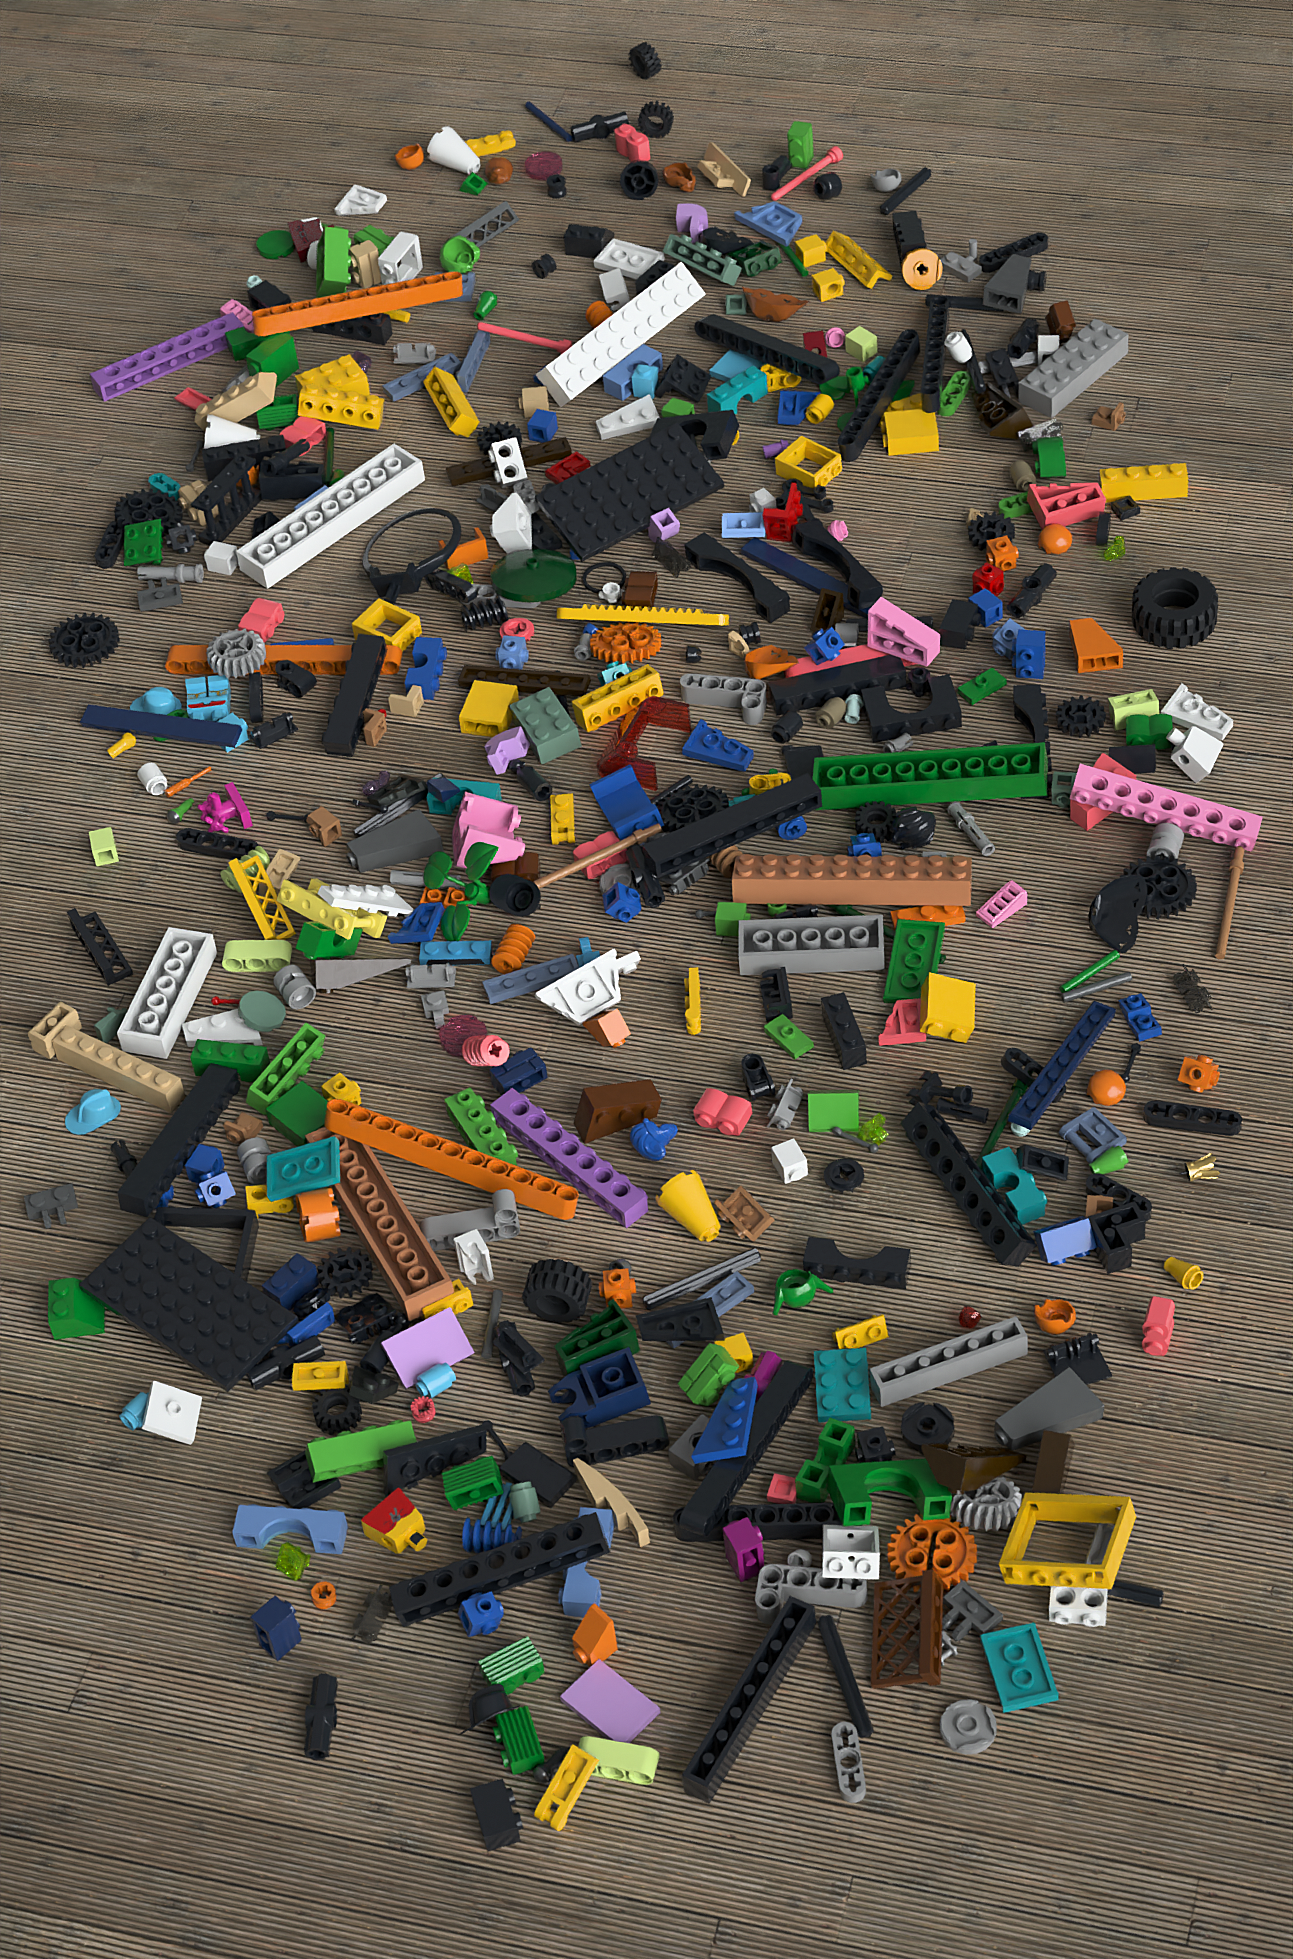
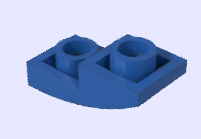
M1141 993L1118 1000L1121 1011L1139 1042L1162 1035L1161 1026L1151 1014V1006Z

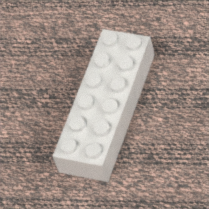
M168 927L118 1029L117 1035L122 1051L164 1059L168 1058L180 1033L182 1023L185 1022L217 955L212 934Z

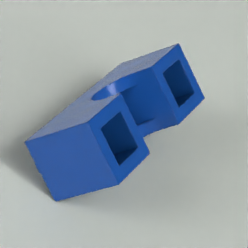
M416 637L412 651L415 668H408L405 679L406 694H408L412 685L421 686L423 700H434L435 691H439V676L443 675V660L447 659V648L443 647L442 638Z

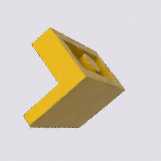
M346 1361L293 1364V1391L345 1388L346 1384H349L350 1378Z

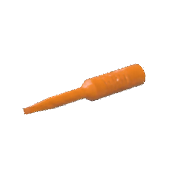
M209 766L189 779L184 778L165 789V795L169 798L188 787L192 781L210 772L211 767Z

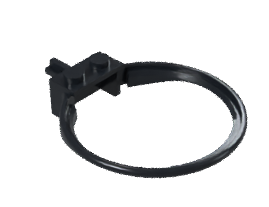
M423 508L398 516L384 525L369 541L362 557L363 569L370 577L369 579L379 597H384V601L394 605L398 595L418 592L423 577L443 565L456 550L461 539V524L458 518L447 510ZM421 514H438L449 518L453 527L449 543L439 552L419 562L418 566H415L413 562H409L406 572L382 575L378 567H374L369 563L368 555L373 544L385 531L400 521Z

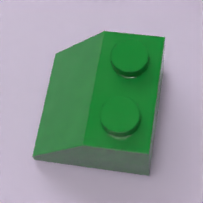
M73 1277L48 1281V1323L54 1340L105 1333V1307L81 1291L79 1284L82 1280Z

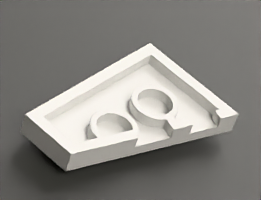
M649 394L597 420L596 428L601 440L653 428L657 418H660Z
M1184 684L1179 686L1161 710V714L1172 716L1173 723L1187 728L1195 726L1222 741L1233 727V719L1215 706H1208L1202 701L1201 696L1190 693L1188 687Z

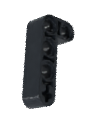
M658 1415L585 1429L584 1421L580 1417H569L560 1423L566 1459L571 1467H574L573 1460L579 1458L588 1465H594L665 1449L670 1443L665 1420Z

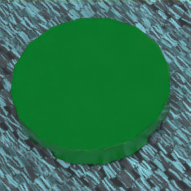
M284 230L269 231L257 240V250L266 259H279L278 256L282 255L286 257L295 249L290 232Z

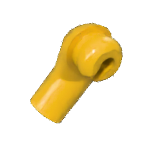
M125 733L122 739L108 748L107 751L114 759L123 751L133 748L136 744V738L131 733Z

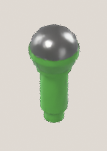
M192 798L186 799L177 808L170 809L167 813L169 822L172 824L181 822L183 814L192 807L194 800Z

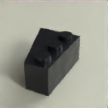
M299 461L298 464L288 463L284 470H278L277 474L273 477H267L262 471H260L259 475L262 500L276 501L278 499L297 500L299 498H308L323 486H327L323 464Z

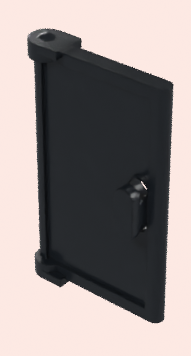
M785 745L781 748L787 773L790 775L791 780L807 773L813 779L814 759L824 757L821 745L802 747Z

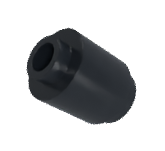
M786 711L772 727L771 736L780 744L789 742L803 727L802 717L795 711Z

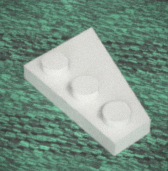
M238 1009L182 1023L188 1047H194L197 1039L238 1044L254 1043L255 1046H263L259 1031L248 1027L244 1023L245 1020L242 1016L240 1019Z

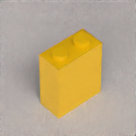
M922 409L884 412V421H881V434H886L882 435L883 447L888 448L889 456L939 451V435L935 412L927 413Z
M474 680L459 715L461 733L494 737L508 730L512 721L509 705L519 701L517 686Z
M929 972L921 987L919 1032L966 1043L974 1030L976 984Z

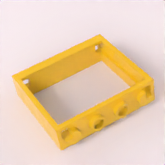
M1025 1493L999 1561V1567L1005 1584L1112 1589L1136 1519L1131 1498L1125 1496ZM1037 1520L1115 1524L1101 1565L1022 1561Z

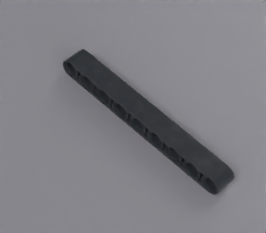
M935 296L930 301L921 383L922 410L927 413L937 412L941 407L946 357L944 342L948 336L949 299L945 296Z
M711 314L696 321L694 324L696 334L705 340L812 382L823 384L838 377L840 373L838 364L832 359L718 315Z
M908 329L899 335L840 434L838 446L841 460L852 462L858 459L884 412H886L921 351L919 336L916 330Z
M789 1360L783 1363L754 1406L746 1455L716 1461L683 1509L679 1521L680 1528L704 1537L711 1533L809 1388L813 1378L812 1368Z

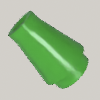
M1119 1145L1116 1147L1111 1146L1095 1161L1090 1163L1089 1168L1092 1174H1106L1123 1169L1124 1165L1129 1162L1125 1152Z

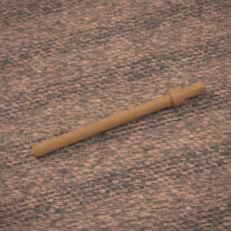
M657 823L644 830H636L632 832L631 836L533 881V883L539 889L634 844L640 845L646 842L647 838L662 832V828Z
M1240 846L1235 848L1234 857L1230 861L1229 866L1230 879L1215 957L1220 960L1225 958L1239 878L1244 869L1243 856L1245 850Z

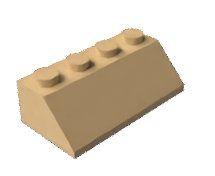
M259 372L254 376H249L244 382L237 386H232L221 395H216L209 402L200 404L196 409L194 422L206 432L208 415H214L237 423L273 402L277 375L275 373Z

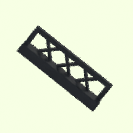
M76 908L67 911L71 928L108 986L133 975L130 965L96 911L82 918ZM95 921L94 929H88L86 924ZM95 937H104L103 944L97 943ZM104 952H114L112 959L106 958ZM113 967H124V970L114 974Z

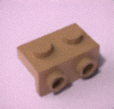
M741 1185L724 1203L718 1199L714 1202L720 1209L717 1212L719 1216L727 1223L731 1220L735 1224L732 1229L742 1239L747 1236L754 1242L775 1221Z

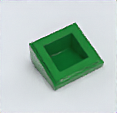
M472 172L462 183L459 191L478 196L488 183Z

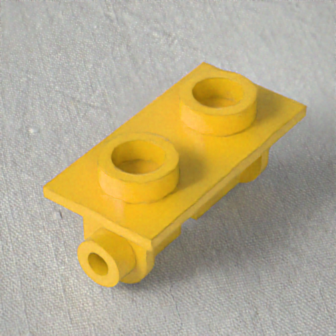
M883 1314L879 1316L872 1315V1318L841 1329L836 1328L835 1332L832 1333V1338L835 1343L837 1342L838 1349L860 1348L889 1337Z

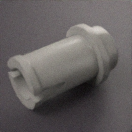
M582 634L579 644L574 649L576 658L581 661L588 659L592 654L590 648L591 634Z
M904 733L893 741L888 740L883 746L884 753L901 752L913 745V741L907 743L912 738L908 733Z

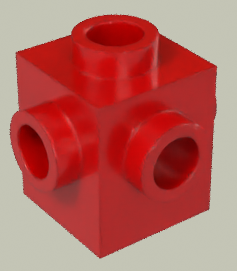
M986 562L972 574L973 594L986 588L997 597L1004 591V571Z

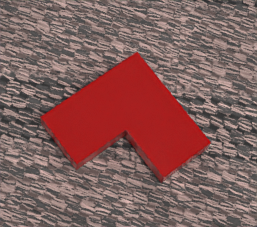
M576 451L545 470V477L557 485L591 466L590 460Z

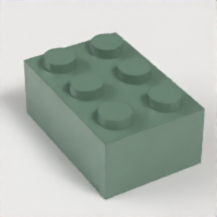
M550 687L509 705L515 726L522 727L530 743L529 747L541 765L582 747L576 725Z

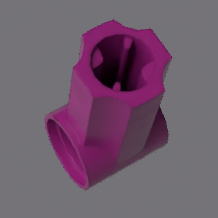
M761 1352L751 1373L744 1376V1379L755 1377L758 1388L755 1401L759 1400L782 1366V1359L774 1352Z

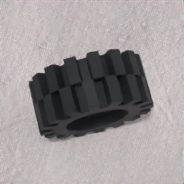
M642 42L629 50L628 55L630 57L628 59L631 61L630 66H633V71L637 72L636 75L640 76L641 79L647 80L661 71L660 68L662 66L659 63L661 60L657 57L658 53L654 52L655 48H651V44Z
M650 101L649 105L647 103L644 104L638 118V126H640L641 132L645 130L644 135L647 136L649 133L650 138H653V135H656V138H659L660 135L662 138L665 137L666 134H669L673 124V111H670L669 106L665 107L663 102L660 105L659 101H656L655 104H653V101ZM649 117H659L663 122H652Z
M873 801V805L867 802L865 803V808L861 805L859 811H856L855 816L857 835L873 833L875 840L880 841V844L884 843V839L887 841L891 840L892 832L889 831V828L896 818L895 808L891 809L890 804L885 806V802L882 801L880 804H877V801ZM876 820L883 821V823L881 824H870L869 822Z
M348 1386L344 1389H328L327 1392L322 1389L320 1391L321 1396L316 1394L314 1397L315 1402L312 1403V1410L318 1428H321L322 1432L325 1433L328 1430V1434L332 1436L334 1431H337V1435L342 1433L343 1430L351 1432L350 1427L352 1426L355 1429L358 1426L357 1421H361L362 1409L358 1398L349 1395L350 1388ZM337 1405L347 1407L343 1413L338 1415L327 1413L330 1408Z

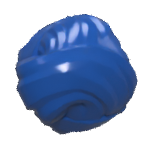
M644 1118L643 1123H639L632 1128L630 1142L641 1156L652 1161H659L665 1157V1146L677 1135L678 1128L672 1123H664L658 1127L654 1122L649 1121L648 1118Z

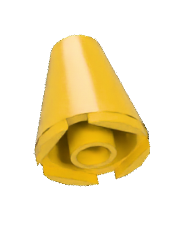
M690 1170L692 1174L687 1176L682 1172L671 1178L661 1187L663 1193L660 1198L656 1195V1203L700 1241L706 1240L707 1242L712 1241L719 1235L721 1226L701 1177L695 1170Z

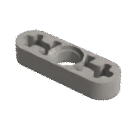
M522 480L514 484V492H517L531 513L538 511L540 507L535 501L536 494L531 481Z
M840 1722L833 1727L831 1732L840 1795L846 1802L857 1803L866 1794L858 1734L853 1724ZM842 1733H847L849 1747L843 1748ZM845 1757H853L857 1761L856 1765L851 1768L842 1766L840 1762ZM848 1777H854L855 1792H851L849 1788Z

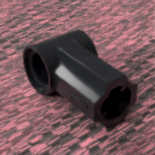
M780 155L772 164L762 168L764 189L773 191L780 187V180L792 167V163L787 156Z

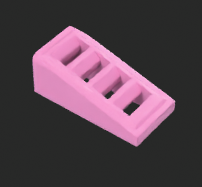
M231 299L220 308L221 317L233 312L243 323L247 332H254L253 312L245 306Z
M1011 880L976 912V916L991 928H994L1027 904V892ZM991 911V912H993L996 916L993 917V916H992L990 913H988V912Z

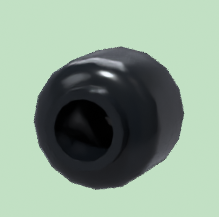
M833 172L817 176L813 185L814 193L822 200L837 197L842 191L840 177Z

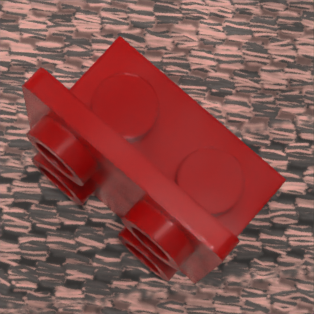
M791 483L785 510L764 508L762 516L767 540L792 542L794 525L799 524L797 519L798 516H802L803 504L800 503L801 492L797 490L796 483Z

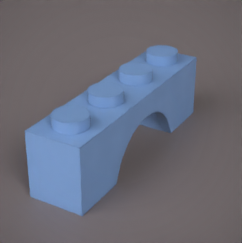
M250 1504L239 1505L232 1533L237 1547L263 1549L277 1535L295 1532L309 1538L314 1545L316 1553L342 1554L348 1525L344 1512L337 1510L292 1509L283 1506L262 1507Z
M580 1507L579 1516L574 1517V1520L583 1515L596 1512L610 1548L615 1526L613 1511ZM588 1561L563 1570V1580L566 1582L565 1587H561L559 1590L558 1602L563 1605L565 1616L584 1617L592 1604L595 1603L598 1607L600 1605V1583L598 1579L586 1572L585 1566Z

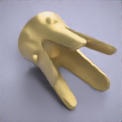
M1210 1153L1196 1161L1185 1162V1172H1181L1180 1175L1186 1174L1189 1182L1197 1179L1218 1178L1217 1175H1220V1172L1218 1170H1211L1214 1168L1212 1163L1216 1160V1157H1210L1213 1154Z

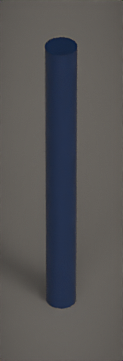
M530 101L525 104L526 109L567 142L572 141L573 136L534 104Z

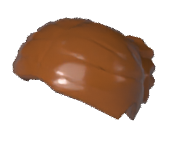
M494 157L487 162L485 174L490 183L503 184L510 180L513 166L507 158Z
M686 162L672 163L664 167L662 176L668 185L679 187L680 190L687 193L694 190L696 183L695 175L692 174V169L688 167Z

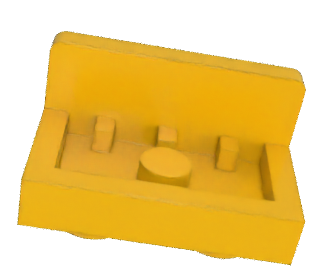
M459 1279L453 1281L454 1293L422 1309L423 1315L420 1316L424 1321L451 1307L455 1315L474 1306L468 1287L465 1288Z

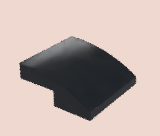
M306 1450L267 1472L268 1477L292 1509L307 1508L342 1487L337 1477L317 1482L312 1481L305 1454Z

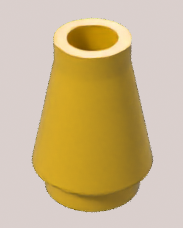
M1169 1257L1164 1263V1270L1169 1272L1183 1288L1193 1290L1201 1284L1203 1272L1200 1271L1199 1266L1174 1257Z

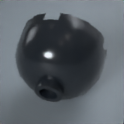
M638 159L631 161L621 172L620 185L625 195L631 199L644 200V198L651 197L658 187L659 177L657 170L646 160Z

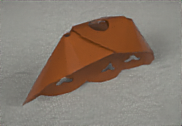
M742 286L753 314L766 321H785L810 302L798 300L794 296L787 294L775 295L766 289L759 288L753 290Z

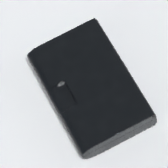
M524 1442L499 1467L500 1475L513 1484L531 1481L532 1487H535L538 1501L550 1509L577 1480L576 1474L528 1442Z

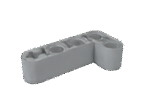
M692 673L685 674L680 678L681 698L685 703L742 708L743 721L746 724L756 725L762 721L767 705L766 684L762 680Z
M508 1189L498 1190L492 1195L493 1207L428 1217L420 1222V1230L433 1251L455 1248L454 1238L475 1229L478 1230L485 1243L514 1238L520 1233L515 1194Z
M768 1564L759 1572L755 1595L757 1617L762 1623L773 1624L783 1608V1602L787 1601L789 1596L808 1604L859 1608L868 1599L866 1579L823 1577V1569Z

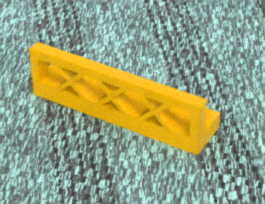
M832 231L826 241L827 252L859 281L871 289L879 277L890 281L893 275L849 236Z
M256 855L243 863H240L237 858L228 862L265 940H286L295 935L296 932L283 905L276 901L278 897L277 892L260 857ZM257 864L259 870L256 878L248 876L245 869ZM259 883L268 886L265 897L256 894ZM268 902L277 905L274 916L265 913ZM277 922L285 923L288 930L277 936L274 931Z

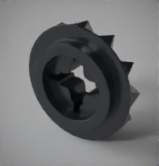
M852 1159L835 1160L825 1168V1184L829 1185L832 1191L839 1190L841 1194L848 1190L853 1193L854 1188H861V1183L864 1180V1170L858 1162ZM840 1172L846 1177L848 1176V1181L840 1178Z
M317 1288L301 1297L293 1309L297 1317H305L312 1314L326 1302H329L331 1298L329 1289Z

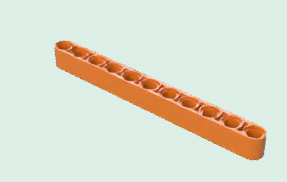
M454 271L259 309L252 313L253 331L257 336H267L457 298L463 294L462 274Z
M173 645L170 647L165 663V668L168 672L172 674H218L213 672L207 661L206 652L209 645ZM265 645L266 658L264 664L260 665V670H254L253 672H261L263 675H278L275 671V665L282 660H289L299 667L310 671L313 675H345L346 662L350 660L352 655V645ZM386 645L388 651L380 675H393L399 672L402 650L397 646Z
M332 1099L327 1103L324 1125L334 1133L491 1193L501 1189L511 1190L515 1194L517 1203L556 1218L569 1220L575 1216L579 1193L571 1186L345 1100Z

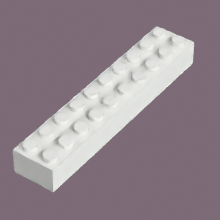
M680 262L543 368L536 376L544 386H547L548 392L561 408L706 294L684 264Z
M392 444L238 549L236 554L240 570L267 589L425 481L422 461L396 444Z

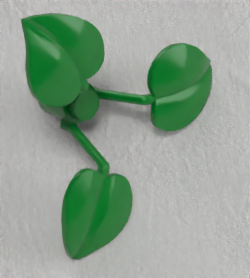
M851 367L846 371V376H838L828 382L819 384L821 394L830 396L832 400H839L852 390L856 409L859 404L857 392L864 389L865 383L868 386L871 383L868 380V376H863L860 367ZM903 381L891 403L909 397L915 381ZM848 412L839 417L837 427L841 432L854 412Z
M476 842L471 845L464 859V864L467 867L465 873L470 880L474 881L469 884L447 874L452 866V860L447 853L438 851L429 857L424 870L423 879L425 885L429 889L435 890L443 884L446 878L465 887V895L469 899L458 901L456 906L450 905L445 909L441 918V931L447 941H460L470 920V910L467 905L476 906L477 903L487 905L491 901L490 887L481 883L478 879L489 867L499 849L498 846L485 842Z

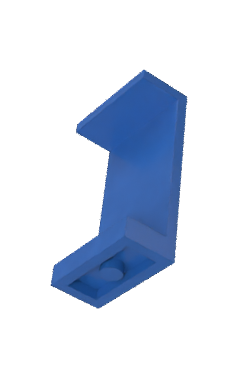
M631 765L589 784L598 805L620 841L631 836L632 832L636 830H644L657 823L661 827L664 826L656 805L652 804L638 782Z

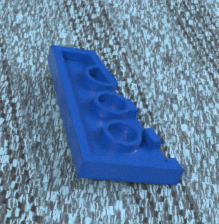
M755 1377L739 1378L727 1385L691 1455L694 1464L746 1455L758 1388Z

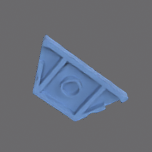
M776 201L762 206L751 207L752 212L744 214L740 210L734 212L737 221L786 247L790 244L802 224V215Z

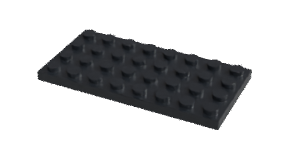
M675 423L535 495V501L579 560L583 562L648 528L652 515L667 508L674 514L724 488V481L681 426Z
M151 1217L79 1284L81 1291L227 1393L299 1322L295 1314Z

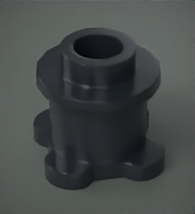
M922 667L912 669L908 673L910 682L906 684L907 691L913 692L916 697H923L924 693L928 691L927 678L931 677L930 672Z

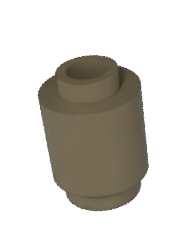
M1016 461L1011 465L1010 476L1019 491H1028L1029 484H1036V477L1028 463Z
M839 697L829 699L816 712L817 723L823 728L832 729L845 716L847 705Z

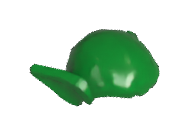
M787 1270L776 1281L772 1314L778 1315L782 1303L792 1308H801L813 1301L816 1289L830 1294L833 1293V1289L810 1271Z

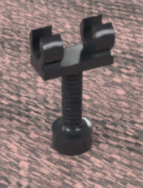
M925 1071L919 1078V1080H926L920 1090L911 1088L906 1095L912 1097L909 1103L913 1106L917 1102L928 1104L934 1096L953 1098L956 1104L969 1105L973 1099V1090L971 1086L962 1084L957 1085L955 1088L941 1087L943 1084L938 1073Z

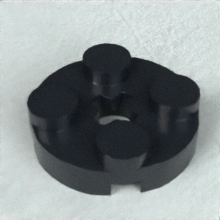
M924 1402L916 1403L909 1407L902 1416V1438L908 1446L920 1451L921 1454H923L921 1450L922 1444L945 1443L948 1445L955 1435L953 1415L945 1406L933 1402V1405H924ZM926 1424L929 1426L933 1424L932 1430H923L922 1425Z

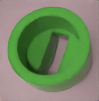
M767 903L768 913L771 917H774L776 913H783L787 910L786 903Z

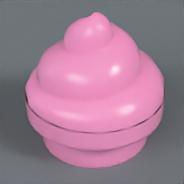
M838 327L830 328L825 334V342L832 348L840 347L845 341V333Z
M832 521L827 528V531L838 542L843 541V538L848 536V530L844 521Z

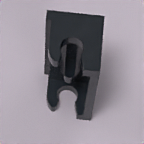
M785 967L767 970L762 973V978L773 977L771 980L760 981L766 1022L772 1021L782 1014L788 1019L793 1018Z

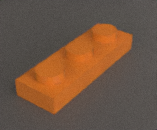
M924 905L890 911L894 930H896L897 919L945 922V926L966 922L963 906Z

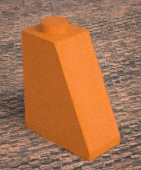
M1092 618L1069 621V637L1078 673L1123 668V649Z

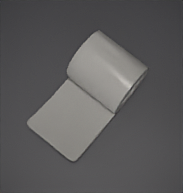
M836 623L835 631L845 645L843 647L857 646L859 638L858 623Z

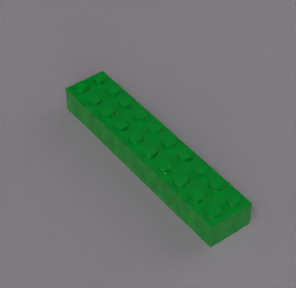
M1045 742L818 757L814 759L813 780L821 789L822 807L816 810L859 808L861 805L865 807L867 802L873 805V801H877V804H880L881 801L885 802L886 806L887 804L907 805L1047 796L1048 758Z

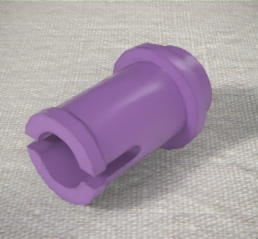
M781 439L780 442L762 446L765 459L777 456L789 446L788 441Z

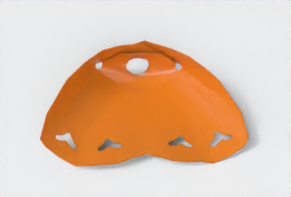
M773 645L755 649L745 656V671L752 679L762 680L799 664L795 656H788L786 649L782 650Z

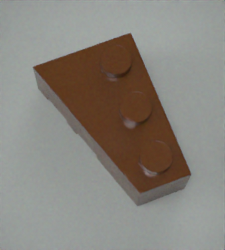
M651 1079L583 1088L573 1124L583 1143L586 1144L642 1123L644 1118L649 1120L656 1118L662 1099Z

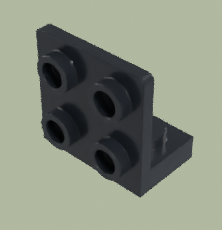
M677 354L666 368L654 395L662 398L665 392L670 393L673 388L695 403H698L709 383L711 375Z

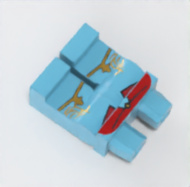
M225 675L208 676L209 692L205 677L185 679L189 718L217 722L230 714L231 688L229 679Z

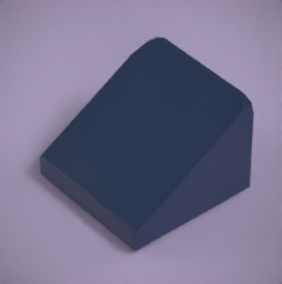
M447 778L430 779L427 781L428 792L442 803L460 792V789Z

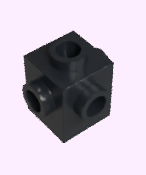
M184 522L171 525L172 529H168L169 535L165 536L168 548L172 547L173 552L178 551L179 554L191 552L194 542L197 541L195 530L190 529L189 524L184 525ZM180 535L184 536L185 542L179 543L177 537Z
M883 1426L857 1432L858 1448H855L858 1463L892 1461V1456H896L894 1443L892 1440H887Z

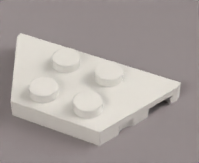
M610 950L536 992L535 997L577 1025L619 1003L621 997L618 986L619 975L616 965V950Z

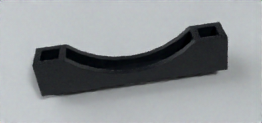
M817 520L794 525L792 544L802 554L824 561L840 572L848 585L847 599L858 610L872 607L882 597L883 585Z
M703 532L684 544L686 561L700 571L723 574L741 583L752 595L756 613L770 624L790 611V597L785 590L780 589L772 580L760 574L757 569H753L742 558L733 554L730 549L722 546L715 538Z
M1040 684L1014 685V718L1025 726L1034 743L1045 742V739H1049L1048 725H1044V723H1047V709L1042 708L1046 707V694L1041 693ZM1045 742L1047 755H1050V742ZM1048 758V772H1052L1051 758ZM1053 774L1047 776V796L1021 797V799L1049 798V788H1052Z

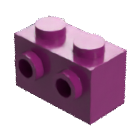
M748 1517L729 1523L723 1528L725 1553L729 1564L741 1583L759 1575L760 1570L764 1567L763 1537L758 1526H752Z

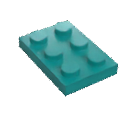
M336 1136L267 1155V1197L271 1202L340 1183V1147Z
M866 1348L814 1351L818 1423L827 1422L829 1418L838 1421L871 1419Z
M1035 1622L980 1635L981 1645L1003 1713L1059 1699Z

